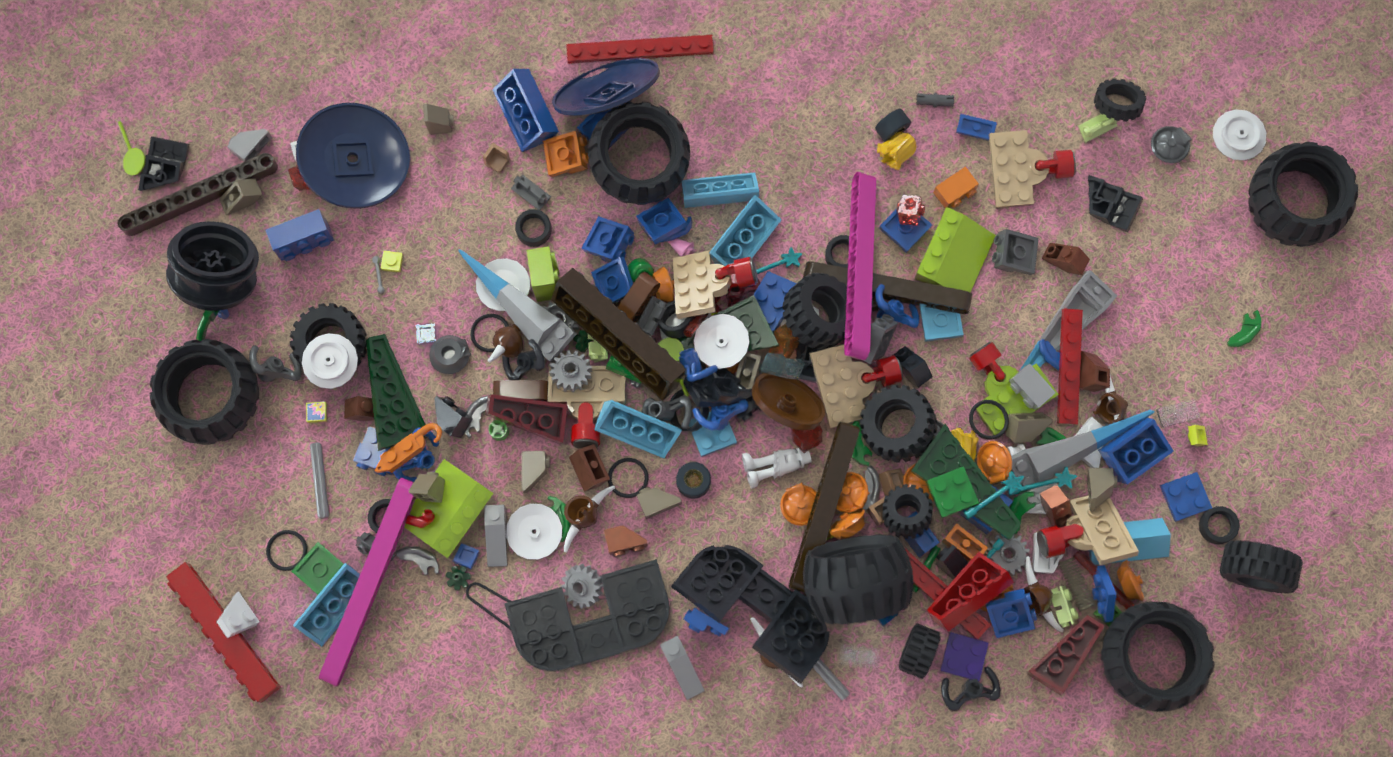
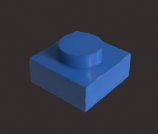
M461 543L453 562L472 570L480 551Z

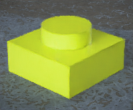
M383 251L381 270L400 273L403 253Z
M1188 426V439L1192 446L1208 445L1205 426Z

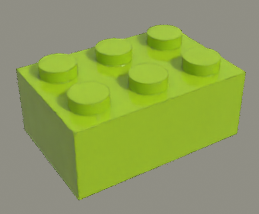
M549 246L528 249L527 258L531 286L536 301L551 300L556 282L559 279L558 275L560 274L555 252H551Z

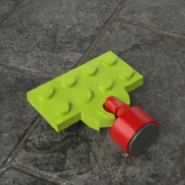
M989 341L969 355V359L977 371L983 369L987 375L984 386L988 397L983 400H993L1001 404L1005 408L1008 417L1009 414L1033 413L1037 410L1029 408L1023 402L1024 398L1021 394L1015 393L1010 387L1011 383L1009 380L1019 371L1011 366H998L995 360L1002 356V354L993 342ZM1035 363L1034 365H1032L1033 368L1041 375V377H1042V378L1050 385V387L1056 392V390L1054 389V387L1052 386V384L1049 382V380L1047 379V377L1045 376V374L1042 372V370L1040 369V367L1037 365V363ZM1056 392L1044 404H1046L1059 394ZM982 404L975 410L992 435L1002 431L1005 418L997 406Z

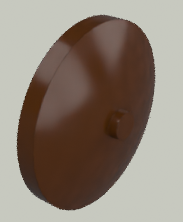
M766 372L759 375L752 386V396L758 407L771 419L786 427L797 430H812L820 425L825 416V407L820 397L809 386L792 376L778 372Z

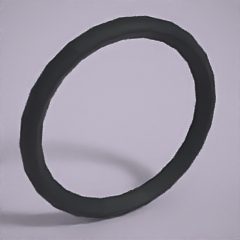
M485 314L475 320L471 327L470 336L473 344L479 350L494 352L495 348H484L477 343L474 336L477 324L485 318H497L504 323L505 327L509 326V324L503 317L497 314Z
M979 401L972 407L969 414L970 426L981 438L988 440L997 439L1008 428V414L1005 408L996 401ZM982 404H993L1004 415V427L996 435H984L974 425V412Z
M623 458L611 466L608 473L610 478L608 483L609 487L613 485L612 473L619 464L623 462L638 464L645 476L643 486L632 494L621 493L616 488L612 490L620 497L633 498L640 494V490L646 488L649 480L648 471L639 460Z
M283 530L274 534L266 547L269 563L274 568L282 571L293 570L307 554L305 539L298 532L292 530ZM284 534L295 535L303 545L301 559L290 567L277 565L270 554L273 541Z

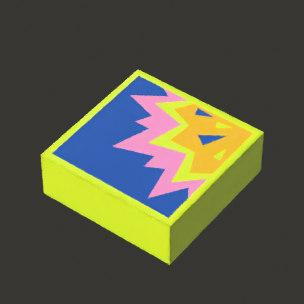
M306 403V422H327V403Z

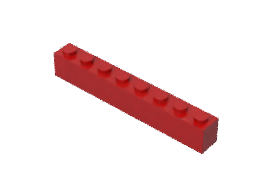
M184 562L166 576L169 580L167 584L173 592L177 591L180 595V603L185 608L188 607L192 612L190 613L191 618L196 623L199 622L203 627L201 629L202 633L206 638H211L215 643L212 645L218 654L222 653L226 658L224 660L226 666L230 670L234 669L237 674L235 677L242 686L245 684L249 690L247 694L251 700L262 703L278 691L281 686L242 633L229 638L226 637L217 623L224 609L192 565Z

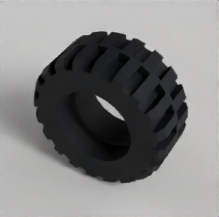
M812 273L802 278L786 293L782 307L785 310L783 317L787 320L786 326L788 329L792 330L791 334L794 337L797 336L802 344L806 343L808 347H817V349L822 350L834 347L845 339L847 288L845 287L846 284L842 281L839 282L838 278L834 276L829 277V274ZM811 300L819 303L825 309L829 322L818 316Z
M325 303L318 304L319 308L315 309L313 306L308 308L309 312L307 314L303 312L299 316L301 320L294 322L295 331L292 330L290 333V337L293 339L290 341V348L293 350L294 358L301 366L303 352L308 344L314 340V337L320 330L329 326H338L344 330L346 339L356 349L358 356L357 366L362 362L360 360L361 356L365 357L366 331L357 317L344 306L338 307L334 303H330L329 306H326Z
M891 385V389H887V387L881 388L882 392L872 394L873 399L871 401L867 400L864 404L866 409L861 410L860 416L863 419L859 420V424L862 429V437L873 452L886 461L892 459L894 463H900V460L903 459L905 462H909L913 456L917 459L921 456L920 452L926 451L929 447V442L931 443L934 440L935 436L933 433H937V417L927 398L915 388L910 389L906 385H902L901 388L898 385ZM906 409L915 414L914 426L905 436L888 438L883 435V422L892 412Z
M1232 540L1224 547L1219 571L1224 579L1244 587L1266 592L1289 594L1294 593L1298 589L1303 561L1298 554L1281 547L1260 542Z

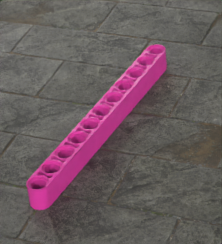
M856 172L851 186L844 354L864 361L870 352L876 177Z
M400 478L320 671L319 679L338 687L341 683L406 524V518L410 514L416 497L409 493V489L414 483L412 481Z

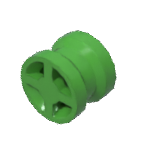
M494 420L490 423L488 431L493 439L502 441L508 437L509 427L506 423L499 420Z

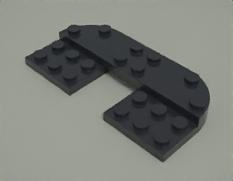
M713 545L701 550L671 587L718 623L721 622L738 599L770 622L752 648L801 684L820 659L829 642V631H827L826 623L820 622L816 617L807 597L796 589L794 592L789 590L762 569L763 564L737 547L730 545L714 547Z
M657 559L600 575L611 615L572 625L562 587L504 603L513 639L520 655L529 664L540 670L559 672L639 649L654 642L664 631L669 619L670 610Z

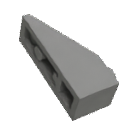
M485 505L487 566H507V508L505 505Z
M676 636L660 644L686 699L688 700L704 692L705 690L679 637Z

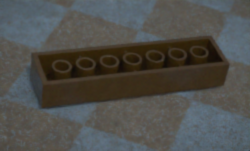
M572 268L557 280L551 300L660 400L664 401L678 388L686 371L683 365L671 357L666 349L660 347L653 337L647 335L637 323L630 320L626 313L619 310L608 297L599 292L595 285L589 283L582 273Z

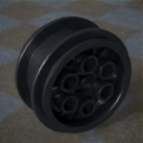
M198 222L183 228L170 241L167 248L169 264L166 269V280L172 292L184 303L202 310H226L242 303L254 291L257 283L255 270L258 266L259 254L249 236L239 228L222 222Z

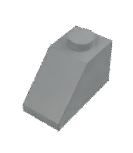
M266 129L239 132L230 139L227 147L231 153L244 162L256 157L271 140L272 136Z

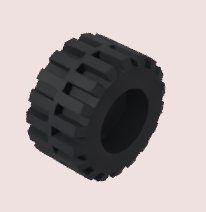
M904 484L903 488L895 487V491L890 490L888 496L884 498L882 514L884 525L886 528L889 527V532L891 534L895 532V536L898 538L901 535L904 536L903 539H908V536L914 539L917 534L921 536L924 534V530H928L933 513L932 500L929 499L928 493H923L922 488L916 489V485L907 487V484ZM903 506H911L918 511V514L907 518L898 514L897 509Z
M918 623L913 626L899 661V670L923 679L927 675L940 642V632Z

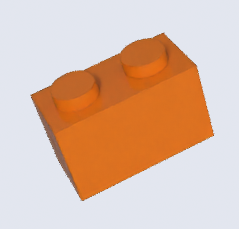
M965 166L937 185L933 193L945 209L946 207L954 209L962 203V199L965 197L971 198L977 193L976 190L979 183Z
M957 523L942 541L949 548L954 545L968 563L978 552L984 554L988 549L987 546Z

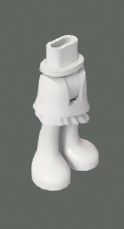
M796 448V450L774 451V454L753 459L749 453L742 454L744 469L747 472V479L751 489L757 487L759 481L771 476L775 479L777 476L781 477L799 468H804L805 464L812 463L808 448L802 450ZM773 464V467L764 469L761 471H753L757 468Z

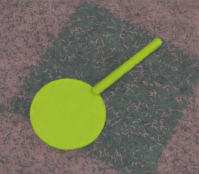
M119 121L118 124L128 148L123 159V168L129 175H138L145 165L144 152L139 148H131L123 124Z
M670 337L661 340L658 345L666 349L671 357L680 362L679 353L684 350L682 343L676 338ZM681 379L680 384L683 389V392L685 396H689L688 391L683 384V379Z

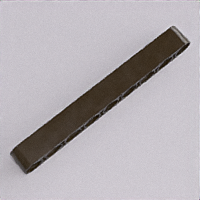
M269 153L260 154L122 215L118 219V227L128 236L137 235L222 197L235 182H230L232 177H236V180L256 179L258 181L274 174L278 169V165ZM266 162H271L269 166L264 167ZM250 169H254L251 174H247ZM219 184L217 189L212 190L215 185ZM198 192H202L199 197L195 198ZM184 200L183 204L178 205L179 201ZM167 207L164 213H160L163 208ZM146 215H149V218L143 221V218ZM132 223L131 227L126 229L127 224Z
M813 261L806 262L803 278L812 273L829 274V277L834 276L838 278L837 280L846 284L845 287L847 288L848 268ZM873 273L872 297H876L877 287L883 284L885 286L883 299L886 300L894 299L901 303L917 306L925 304L927 308L959 314H968L970 311L973 295L968 291Z
M840 421L836 428L790 577L789 589H796L799 592L805 593L803 571L807 552L826 543L860 429L857 426Z

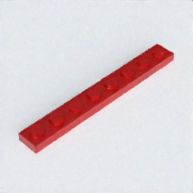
M712 34L566 44L568 64L632 58L646 59L714 54Z

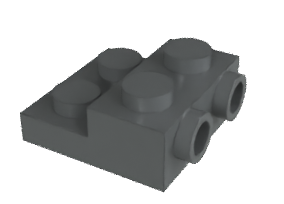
M1009 229L998 232L994 238V244L997 245L996 252L992 256V262L995 263L994 268L1007 272L1017 271L1028 275L1035 274L1039 238Z
M883 314L882 318H876L875 322L871 323L870 352L867 359L864 360L869 364L882 358L887 351L898 325V322L894 321V318L890 315Z

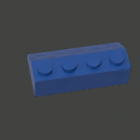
M512 69L492 89L521 152L543 144L544 140L553 138L559 132L530 69Z

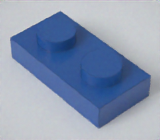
M960 114L956 133L989 141V133H995L997 122Z

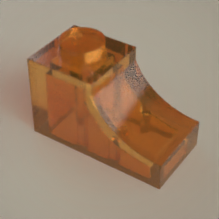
M786 323L774 331V336L780 347L770 348L766 361L767 364L781 371L786 369L788 361L794 350L798 347L800 340L797 336L794 337L791 334L792 330L788 329Z

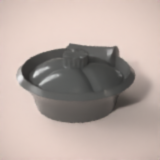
M1165 126L1158 129L1152 136L1151 148L1155 156L1161 161L1177 163L1187 157L1192 138L1181 127Z
M446 335L437 339L431 346L429 353L432 366L443 374H454L461 371L471 356L466 339H461L454 335Z

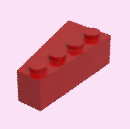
M978 552L926 611L936 624L949 632L1011 586L1014 581L1007 570Z

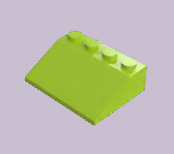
M946 207L914 279L923 283L971 292L996 235L966 215Z
M443 459L435 470L440 477L445 479L442 503L423 502L416 498L409 514L420 517L424 510L430 509L435 515L433 522L424 528L405 524L404 528L448 558L494 493Z

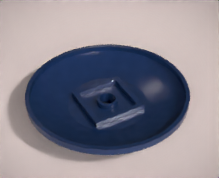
M645 58L625 59L604 64L580 74L563 85L553 96V107L556 112L570 116L590 115L614 109L630 102L648 90L660 76L659 66L655 61ZM607 68L606 70L597 75L584 78L586 75L593 71Z
M339 103L318 111L305 123L296 144V162L302 179L317 196L336 206L361 209L381 204L399 190L408 173L410 152L402 130L388 115L365 104ZM349 155H354L357 157L358 160L356 162H350L347 159V157Z

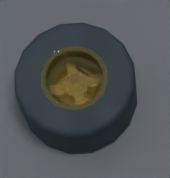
M899 108L880 120L875 126V130L883 141L886 142L894 134L904 132L911 125V120Z
M698 462L684 464L678 470L676 476L679 492L690 499L704 496L709 491L711 485L709 470Z

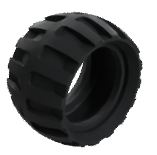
M628 102L607 112L595 126L588 147L589 165L595 180L608 195L623 203L646 205L664 199L681 184L689 167L690 144L682 124L667 109L662 106L652 105L651 102ZM643 127L654 131L665 141L669 149L670 162L665 170L656 177L646 180L629 179L619 173L611 163L608 154L612 140L619 133L629 128Z
M1304 142L1302 144L1293 143L1286 145L1265 158L1256 169L1248 191L1250 196L1248 200L1249 210L1254 214L1253 220L1257 227L1260 226L1266 232L1265 235L1270 239L1275 238L1279 240L1280 244L1287 246L1296 244L1298 247H1306L1324 242L1342 230L1353 215L1358 198V184L1355 183L1356 174L1353 168H1350L1347 163L1348 160L1343 155L1340 156L1337 152L1333 151L1332 147L1327 145L1321 146L1316 142ZM1298 171L1309 174L1319 181L1327 196L1328 206L1326 215L1317 219L1301 218L1291 213L1281 203L1277 193L1278 176L1284 172Z
M210 339L202 341L191 340L185 342L181 347L175 346L168 351L169 354L163 360H159L156 365L157 370L150 379V387L152 388V392L149 394L150 402L159 422L177 438L189 443L202 445L215 444L219 441L224 442L233 438V434L243 431L247 427L246 423L250 416L254 417L257 410L256 402L259 399L257 376L246 357L232 346ZM219 365L227 368L231 375L232 391L230 399L224 408L210 418L201 420L185 418L178 404L179 390L184 379L192 371L203 366Z
M877 534L845 538L817 546L807 552L803 571L804 588L808 602L820 622L841 625L863 623L898 614L910 605L913 593V571L909 556L898 537Z
M1145 602L1128 608L1112 622L1103 639L1101 661H1103L1107 680L1121 698L1131 705L1144 710L1166 712L1188 705L1205 690L1211 673L1214 670V646L1206 634L1207 629L1205 626L1198 622L1188 610L1167 602ZM1145 624L1160 625L1171 630L1180 639L1185 650V669L1182 677L1171 688L1161 690L1150 687L1138 679L1131 668L1128 656L1130 640L1137 629Z

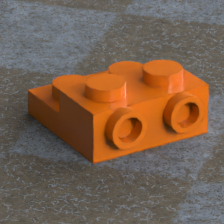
M575 130L543 141L548 176L554 177L567 172L573 174L588 169V153L585 152L584 146H587V140L578 131Z

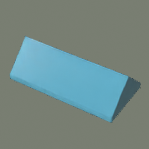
M755 172L688 179L681 182L684 208L750 201L754 195L759 198V186Z
M754 195L709 252L714 264L726 266L734 263L736 259L752 258L782 219L760 198Z
M613 400L604 402L594 429L661 458H665L682 432V429Z
M1163 518L1123 522L1139 551L1138 556L1112 563L1124 562L1126 560L1136 561L1169 557L1171 534ZM1088 550L1091 566L1100 565L1093 550Z
M344 563L293 626L322 647L339 627L360 573Z

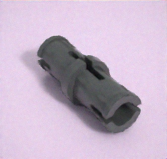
M935 92L934 94L917 93L916 105H932L936 108L937 106L954 107V95H939Z

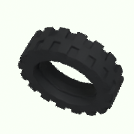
M1117 78L1109 81L1108 79L1104 83L1101 82L1097 88L1094 98L1095 108L1099 109L1102 115L1105 114L1109 119L1114 118L1115 121L1123 120V122H1126L1130 119L1135 120L1136 117H1140L1146 103L1145 92L1141 91V88L1138 85L1135 86L1131 81L1126 82L1124 79L1117 80ZM1121 95L1131 100L1133 104H1116L1107 96Z

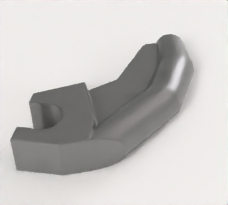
M488 396L478 398L467 409V414L473 418L465 431L468 438L472 437L469 433L472 428H475L478 433L481 432L480 419L481 414L487 408Z
M868 466L865 471V479L868 491L870 492L867 497V503L863 507L865 510L878 502L881 489L879 474L873 466Z
M404 547L396 551V556L399 559L416 562L425 575H429L428 569L430 567H434L435 574H439V564L433 553L420 547Z

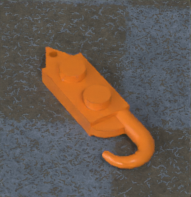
M429 423L415 433L409 434L380 455L381 459L374 471L376 473L388 471L393 473L423 451L425 447L424 435L429 431L435 430L437 432V436L434 439V443H437L442 436L441 427L438 424Z

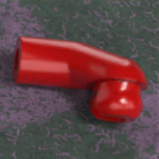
M426 509L420 517L408 515L406 524L424 528L433 522L435 515L432 510Z

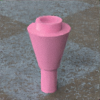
M678 238L667 241L680 257L694 253L693 243Z

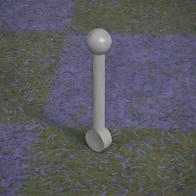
M374 256L372 261L376 267L379 286L377 291L379 294H383L385 289L382 287L379 268L381 259L378 256Z

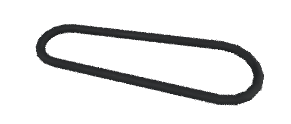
M478 582L471 583L466 589L467 598L511 630L507 623L471 598L469 589L474 585H478L506 602H511V600Z

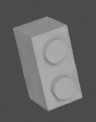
M1030 363L1009 380L1012 390L1017 394L1020 393L1024 398L1023 402L1034 410L1056 393Z

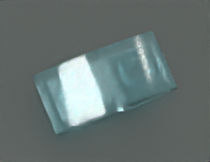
M767 353L760 370L778 377L798 379L805 363L802 359L785 358L783 354Z

